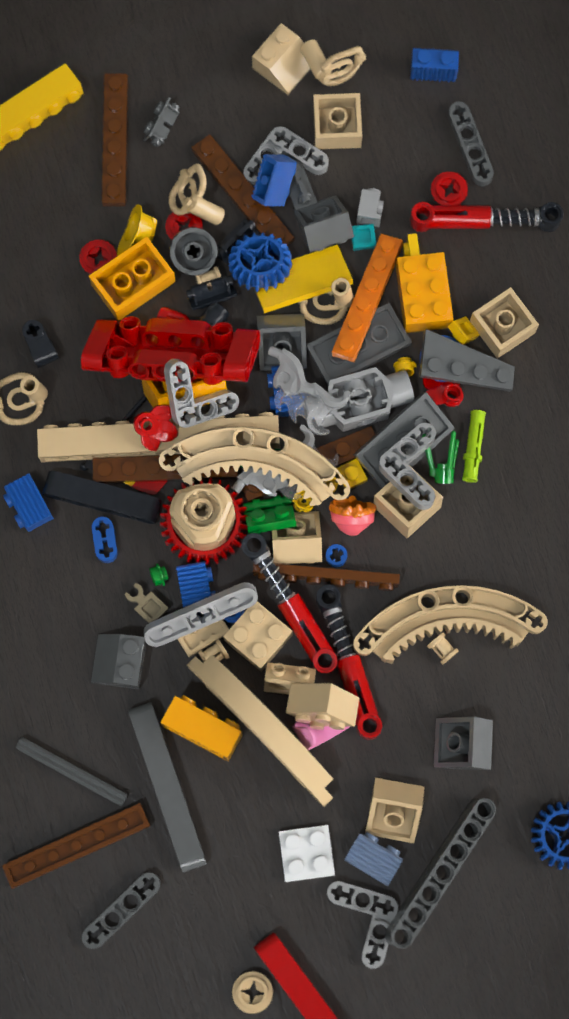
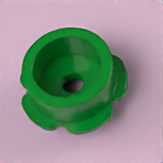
M156 563L154 567L149 568L155 587L159 585L165 586V581L169 580L167 571L164 566L160 567Z

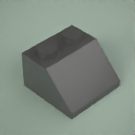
M336 195L317 201L318 204L297 211L292 209L304 243L310 252L321 251L326 246L335 243H345L348 239L354 237L349 213Z
M304 313L257 316V329L260 331V371H270L271 366H280L278 358L268 355L271 346L281 350L285 348L293 353L301 362L303 369H306Z
M98 634L91 683L140 689L147 644L145 637L125 634Z
M478 717L436 718L434 768L491 770L493 720Z

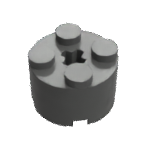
M196 227L184 228L171 239L169 245L170 259L173 265L185 274L201 275L207 272L216 261L218 253L216 242L203 229ZM190 245L199 248L194 258L191 254L187 255Z

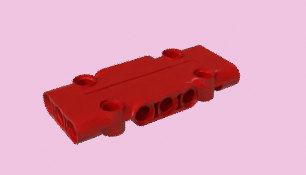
M134 316L125 317L121 321L97 319L83 349L81 367L83 371L110 372V375L114 378H124L130 374L138 380L166 382L164 375L166 363L171 359H179L188 365L191 382L195 379H202L208 385H216L223 380L247 382L260 347V331L237 328L236 332H233L232 325L226 322H219L211 326L205 321L151 318L146 326H141L139 318ZM176 366V371L173 372L174 375L177 376V371L180 370V367Z

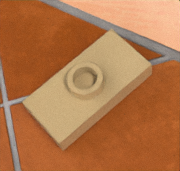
M222 619L177 640L190 658L200 650L202 651L213 644L216 640L224 637L229 628Z

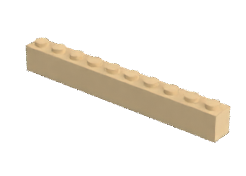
M271 412L260 413L259 416L249 417V414H237L235 418H225L223 415L188 428H183L171 418L170 422L177 428L178 436L170 442L160 441L157 451L148 450L142 445L141 435L136 433L133 424H130L129 421H117L115 425L94 422L91 426L73 423L68 424V427L58 428L57 425H46L44 429H37L38 458L43 463L93 460V458L160 456L164 450L177 442L212 429L254 427L279 432L278 415H273ZM149 421L143 424V428L148 427ZM246 431L239 432L236 437L238 443L242 445L248 444L251 439ZM275 437L271 440L270 445L272 449H280V437ZM177 445L176 447L173 448L174 450L177 451V452H176L175 454H173V455H181L180 452H179V450H178V445Z

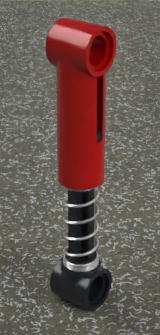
M419 202L412 208L410 224L418 232H425L429 229H490V226H493V224H501V226L503 224H510V226L512 224H519L520 227L522 224H529V226L532 224L545 232H554L560 226L564 212L563 208L555 202H548L543 207L534 208L533 210H528L527 208L524 210H518L517 208L514 210H509L508 208L505 210H499L498 208L493 210L490 205H431L427 202ZM424 214L428 219L420 220L417 218V215ZM546 214H551V215H553L556 219H555V220H548V219L545 217V215H546Z
M258 532L247 534L242 541L243 552L251 561H254L255 565L260 567V573L264 574L266 577L265 581L271 585L270 590H274L277 595L276 598L280 600V604L277 605L314 664V667L321 673L332 672L337 665L336 653L299 593L295 594V592H292L289 588L290 584L285 582L284 575H281L278 570L279 566H276L273 562L274 558H271L270 549L265 537ZM251 538L259 539L261 542L260 550L256 552L249 550L247 546L248 540ZM306 628L309 629L320 648L317 650L305 632ZM321 654H329L332 657L329 665H320L318 658Z
M324 585L317 591L316 604L321 613L324 614V618L328 620L329 624L327 627L331 629L330 636L335 642L333 646L337 648L338 652L336 655L340 657L337 661V667L344 689L357 697V692L360 691L367 712L366 714L363 713L359 701L355 722L357 732L363 739L373 740L382 730V721L379 718L360 656L353 653L351 647L353 644H350L348 638L350 635H347L345 628L347 625H344L342 619L344 616H341L340 592L333 585ZM325 593H330L334 595L335 601L331 604H326L322 601L321 597ZM370 720L376 724V730L373 733L364 731L363 723Z

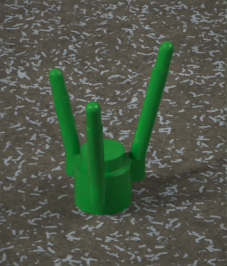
M456 431L451 432L447 463H437V468H435L430 447L425 450L429 464V476L434 477L435 483H454L455 464L459 440H455Z

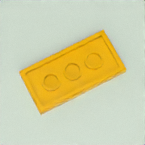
M337 244L321 251L292 259L290 274L288 277H285L283 284L277 283L276 289L269 286L267 292L264 288H260L256 294L263 312L267 313L331 292L332 283L338 278L348 280L350 285L353 284V279Z

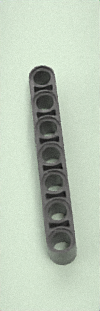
M149 702L129 709V716L181 869L185 873L207 865L153 704Z
M477 798L468 804L388 926L385 938L389 945L396 948H407L411 945L493 819L496 807L490 799ZM480 803H483L486 808L483 816H480L477 812V807ZM466 824H470L472 827V834L469 837L464 834ZM454 844L459 849V854L456 858H453L450 854V848ZM442 865L445 869V875L442 879H439L436 875V870ZM428 886L432 891V895L428 900H425L422 892ZM412 908H415L418 912V917L415 921L411 922L408 913ZM401 929L404 933V938L400 943H397L394 935L397 930Z

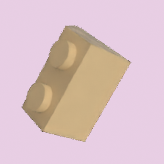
M281 23L252 56L253 69L288 95L310 70L300 51L301 46L304 44L303 41Z
M319 511L307 513L294 512L297 527L272 531L274 564L289 565L293 563L312 564L322 562Z
M375 778L365 833L368 832L377 837L414 843L423 807L424 786Z

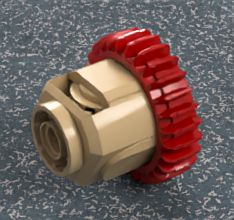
M210 477L207 484H204L202 479L199 481V484L195 485L194 482L189 487L181 483V490L173 489L174 497L167 496L171 504H163L162 506L167 513H160V517L166 520L160 522V527L167 528V530L162 531L161 534L162 537L169 536L165 544L166 546L174 544L171 552L175 553L179 550L178 558L182 559L186 555L188 564H190L193 558L196 560V563L205 560L206 566H209L210 559L219 564L218 557L220 556L227 561L226 553L229 551V553L235 555L233 546L241 548L242 545L238 539H244L246 536L241 530H248L247 525L242 524V522H246V517H248L247 515H242L247 510V507H239L243 503V499L238 498L235 500L237 496L236 491L229 493L230 485L227 484L223 488L221 480L213 484Z

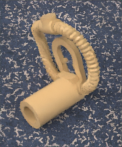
M309 40L300 48L315 78L319 79L326 86H336L347 81L357 72L362 62L366 61V55L360 46L338 52L327 59L316 40ZM354 54H355V56H354V64H353V61H352L351 59H343V60H341V61H338V62L334 63L335 61H337V60H339V59L346 58V57H348V56H351V55H354ZM348 64L345 69L331 73L333 69H340L341 66Z
M194 164L189 169H182L180 171L178 181L173 186L169 195V206L172 212L179 216L191 213L214 225H218L223 220L225 211L223 208L203 199L202 196L206 190L207 179L200 164ZM196 171L200 180L198 191L195 180L191 178ZM190 183L189 189H191L192 196L186 198L183 191L185 186ZM177 193L183 205L182 208H178L176 205Z
M344 278L334 280L331 286L332 291L325 293L330 296L334 295L335 305L322 306L318 303L319 296L313 297V304L318 310H339L337 315L332 318H318L311 315L306 307L308 304L307 299L298 302L301 313H304V318L320 325H330L340 321L354 299L348 280Z
M15 373L0 380L1 389L7 383L22 379L20 387L14 388L8 393L7 403L10 408L22 411L36 405L34 413L30 416L13 419L4 414L3 403L0 397V420L5 424L25 425L36 420L42 413V405L45 404L44 400L47 398L48 390L30 373ZM22 392L29 397L30 402H25L20 406H16L12 402V398L16 393Z

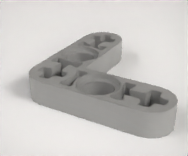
M276 127L245 166L244 177L252 186L256 185L257 176L251 178L250 171L255 172L258 168V163L262 164L261 154L265 151H270L276 155H286L297 163L302 164L303 168L315 175H321L327 171L329 159L324 152L285 127ZM284 135L285 141L280 140L277 142L276 136L281 137ZM296 146H303L306 152L304 155L297 156L293 153V149ZM321 159L322 165L315 167L314 160L318 162Z
M171 359L166 363L164 375L173 421L179 426L188 428L232 413L237 409L239 398L235 393L227 389L194 399L188 365L179 359ZM176 366L180 367V370L177 371V376L173 374L176 371ZM184 387L185 395L181 399H176V391ZM210 403L208 413L202 414L201 407L203 404ZM184 411H186L187 413H189V414L185 415V417H184L185 420H182V419L180 418V417L184 416Z
M430 423L417 425L381 456L379 462L380 472L420 510H427L432 507L435 492L409 464L434 443L436 429ZM421 432L424 434L429 432V438L423 437L418 445L417 440L420 438ZM403 445H411L414 448V452L409 455L404 454L401 451V447ZM386 461L389 463L394 461V468L392 466L385 467ZM403 476H410L414 483L410 486H404L400 479ZM420 494L422 496H425L427 494L428 501H426L425 499L420 501Z
M339 881L333 882L327 889L328 899L332 903L372 915L361 959L368 968L375 969L380 967L385 959L388 942L386 938L376 939L372 931L379 924L385 926L387 930L398 912L397 901L388 895ZM338 885L342 886V891L345 893H350V888L354 889L355 891L351 896V905L346 904L348 898L345 897L335 900V895L331 893V890L336 889ZM359 893H366L369 896L370 902L364 908L357 906L355 902V897ZM374 895L379 897L377 900L379 903H385L386 900H389L390 906L394 907L393 911H388L387 915H384L383 909L375 907V912L370 911L374 903ZM369 940L379 944L384 943L383 949L378 947L376 955L380 956V960L374 961L373 964H369V959L366 958V953H371L373 950V945H368Z

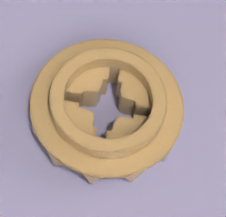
M247 972L235 981L232 996L235 1004L242 1011L252 1014L259 1013L269 1006L273 997V988L265 975L259 972ZM253 981H255L256 990L264 993V995L255 996L253 1003L250 1004L249 995L241 992V990L250 989Z

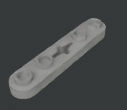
M240 583L152 621L144 628L145 642L153 647L162 646L255 605L258 599L256 587L251 583ZM201 612L204 614V617L200 618L196 613Z

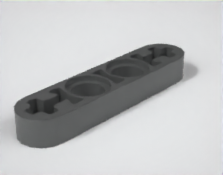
M455 102L450 106L448 113L451 127L473 182L481 187L487 186L492 181L494 174L489 157L469 107L464 102ZM455 110H459L460 113L463 112L462 124H460L459 116L454 115ZM463 129H469L472 131L473 136L465 139L461 136L460 132ZM476 149L480 151L481 157L472 159L468 152ZM481 163L482 172L488 173L486 179H483L482 176H478L480 171L478 165H480Z
M153 873L141 875L84 930L82 934L83 944L90 949L101 947L159 891L161 886L159 877ZM145 878L149 880L154 878L155 882L153 885L155 889H147L143 893L147 897L142 900L140 894L133 889L137 886L141 890L145 885L143 881ZM132 894L137 897L138 904L134 909H127L124 906V898L127 895ZM110 912H115L119 916V923L115 927H109L105 922V917ZM100 921L103 928L110 933L106 936L105 932H102L98 936V944L95 942L89 943L87 941L90 938L88 933L90 931L92 933L97 932L100 927L96 924Z

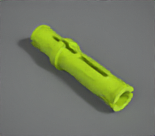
M472 410L470 413L466 453L463 454L465 463L462 480L469 483H476L478 481L479 462H482V455L480 454L486 412L481 410Z

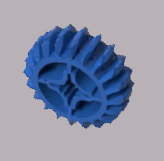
M264 231L261 236H257L253 232L252 237L249 238L244 235L243 241L237 240L236 246H232L231 254L228 257L230 263L229 271L232 273L233 279L238 280L239 286L246 284L247 290L255 287L256 292L260 288H264L267 292L269 286L276 289L277 283L283 284L285 277L289 276L292 268L291 253L288 251L287 243L282 244L281 237L275 239L273 233L268 237L265 236ZM242 263L246 264L251 270L247 269Z
M557 802L556 811L550 804L547 806L549 814L543 810L539 812L543 820L538 818L533 820L535 824L539 825V828H531L530 832L537 833L538 837L531 838L530 840L531 843L539 842L540 846L535 847L533 850L534 852L543 850L544 853L539 858L541 861L549 857L548 866L550 867L557 861L558 870L563 869L565 862L569 870V857L559 856L565 846L569 844V840L562 842L557 832H563L566 829L569 832V818L562 827L549 823L557 815L569 816V802L566 803L565 809H563L561 802ZM545 830L555 839L553 851L546 843Z

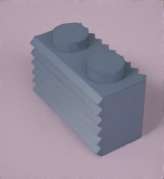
M368 832L365 835L359 833L344 860L388 886L403 861L399 857L401 852L390 845H387L386 849L377 844L379 839Z

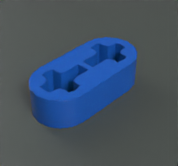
M107 517L96 518L92 523L95 553L101 562L111 563L118 556L114 526ZM100 523L110 526L109 529H106L105 538H102L99 530L96 531L97 528H100ZM107 542L109 549L113 550L107 558H105L104 554H100L101 551H104L103 543Z

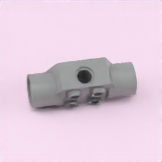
M374 367L330 380L327 392L331 396L340 398L344 395L345 391H350L351 397L344 407L330 409L323 404L321 399L315 397L305 398L304 403L313 431L336 425L342 432L388 419L390 409L411 403L414 400V393L406 370L384 375Z

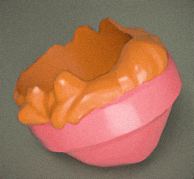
M350 496L348 499L345 498L343 500L334 499L330 502L331 519L338 529L346 535L357 536L374 522V512L377 507L372 502L364 503L358 501L355 496Z

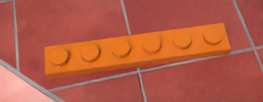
M380 234L333 347V357L355 363L397 257L402 249V239Z

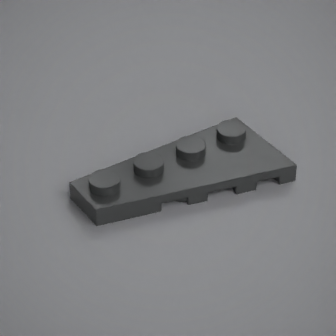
M424 330L419 377L509 392L513 390L514 366L430 330Z

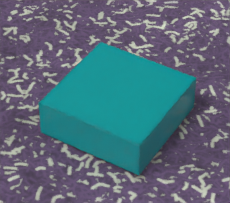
M374 224L352 226L354 237L351 238L353 251L375 249Z

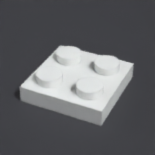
M328 825L279 831L285 882L335 876Z

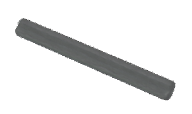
M24 737L18 741L16 745L17 750L119 806L125 803L127 799L126 793Z

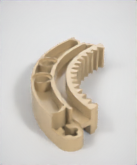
M225 427L208 430L177 442L164 450L159 457V464L164 470L173 471L176 469L184 483L186 482L191 486L194 484L193 477L198 481L202 480V473L210 477L212 469L216 474H219L220 467H223L225 472H228L230 466H233L235 472H237L239 466L242 465L244 472H247L249 466H252L254 473L259 468H262L263 475H266L271 470L272 478L281 474V482L288 478L289 487L297 484V493L304 490L303 498L311 497L310 506L320 505L330 496L336 500H343L350 493V486L347 480L323 455L293 437L263 428ZM246 431L249 433L251 439L248 444L242 445L238 443L236 437L239 432ZM280 437L284 440L285 445L281 450L272 449L270 442L273 438ZM178 445L180 454L187 457V459L181 461V456L174 460V466L171 464L165 465V454L168 453L170 456L175 454L177 451L173 448ZM336 472L341 477L335 478L338 484L346 485L343 489L345 492L343 495L333 493L335 486L332 482H330L329 486L324 483V481L332 480Z
M464 585L444 586L412 594L380 612L355 637L353 648L361 656H367L373 652L384 663L392 664L395 660L393 655L399 657L401 654L400 649L406 651L408 643L412 646L415 645L416 638L419 641H423L424 633L430 638L433 635V630L437 635H440L443 628L446 633H450L452 627H454L456 633H459L461 627H464L465 633H468L472 627L475 634H478L480 629H483L484 636L492 632L494 640L499 635L502 636L501 643L504 644L509 640V648L512 649L522 642L528 632L539 634L544 631L548 620L543 612L529 603L494 589ZM464 593L468 597V602L465 604L457 602L455 595ZM424 597L431 598L434 606L425 608L421 603V599ZM531 610L532 612L528 616L532 619L539 617L542 627L536 626L533 628L531 626L532 621L527 617L524 622L520 619L527 611ZM370 634L372 638L368 645L371 648L369 650L367 648L359 649L360 643L358 640L364 641Z
M211 655L204 663L197 657H194L187 664V667L206 685L210 692L251 730L323 807L333 799L325 789L333 780L329 773L272 712L220 661Z

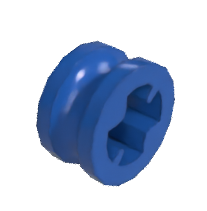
M339 544L331 545L326 551L327 563L335 568L344 565L347 560L345 547ZM333 550H338V553L342 552L343 555L340 556V561L335 562V559L331 560L330 557L333 554Z

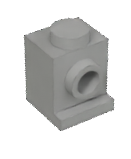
M375 188L362 189L357 224H374V227H380L384 201H380V190Z

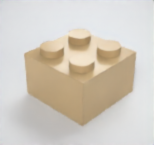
M360 93L314 95L315 147L318 149L361 148Z
M511 287L474 311L470 319L472 325L497 359L535 334L539 326Z
M403 476L400 479L404 486H410L414 483L410 476ZM424 478L422 479L435 492L434 504L427 510L416 508L391 482L374 495L373 503L377 507L376 510L406 538L410 537L442 505L443 496ZM420 494V497H419V500H420V501H422V500H424V499H425L426 501H428V495H427V494H426L425 496H422V495Z
M257 601L255 605L248 608L223 638L228 645L262 672L267 666V662L270 663L293 636V631Z
M332 683L291 684L286 713L294 716L297 722L310 724L309 727L312 729L324 730V726H330L332 729L344 730L345 727H355L359 697Z

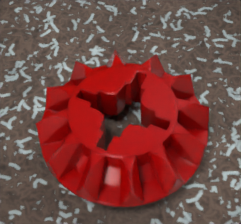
M443 172L433 180L430 193L433 196V200L440 205H460L466 199L468 186L461 175L455 172ZM453 183V192L455 193H450L445 197L446 190L443 188H448Z
M171 213L165 225L166 233L170 239L180 231L178 223L182 225L189 223L188 227L203 229L201 218L191 213L180 216Z
M93 240L82 248L79 257L80 264L85 272L92 274L116 258L117 254L115 248L109 242ZM101 251L102 258L105 260L100 261L99 264H97L96 266L95 259H93L92 257H97Z

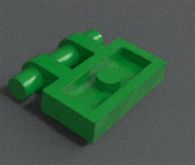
M276 495V497L266 500H259L257 498L252 499V502L243 503V506L247 507L245 515L248 516L246 517L248 534L297 527L290 495L283 497Z

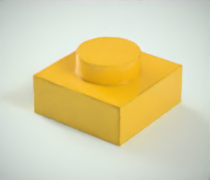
M417 233L407 235V241L403 243L404 256L420 255Z
M466 316L453 321L448 326L453 337L460 344L474 341L480 335Z
M357 459L337 468L349 483L350 489L368 481Z

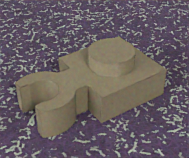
M137 583L134 584V587L138 590L137 596L132 597L127 592L125 594L128 601L138 603L134 610L148 623L161 618L169 610L152 592L145 596L142 587Z

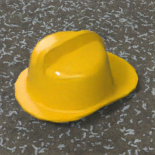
M140 204L136 205L130 214L127 227L118 245L117 256L145 237H148L150 241L154 237L157 220L143 213Z

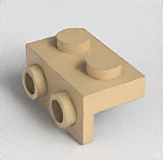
M267 662L264 692L289 695L291 684H314L316 669Z

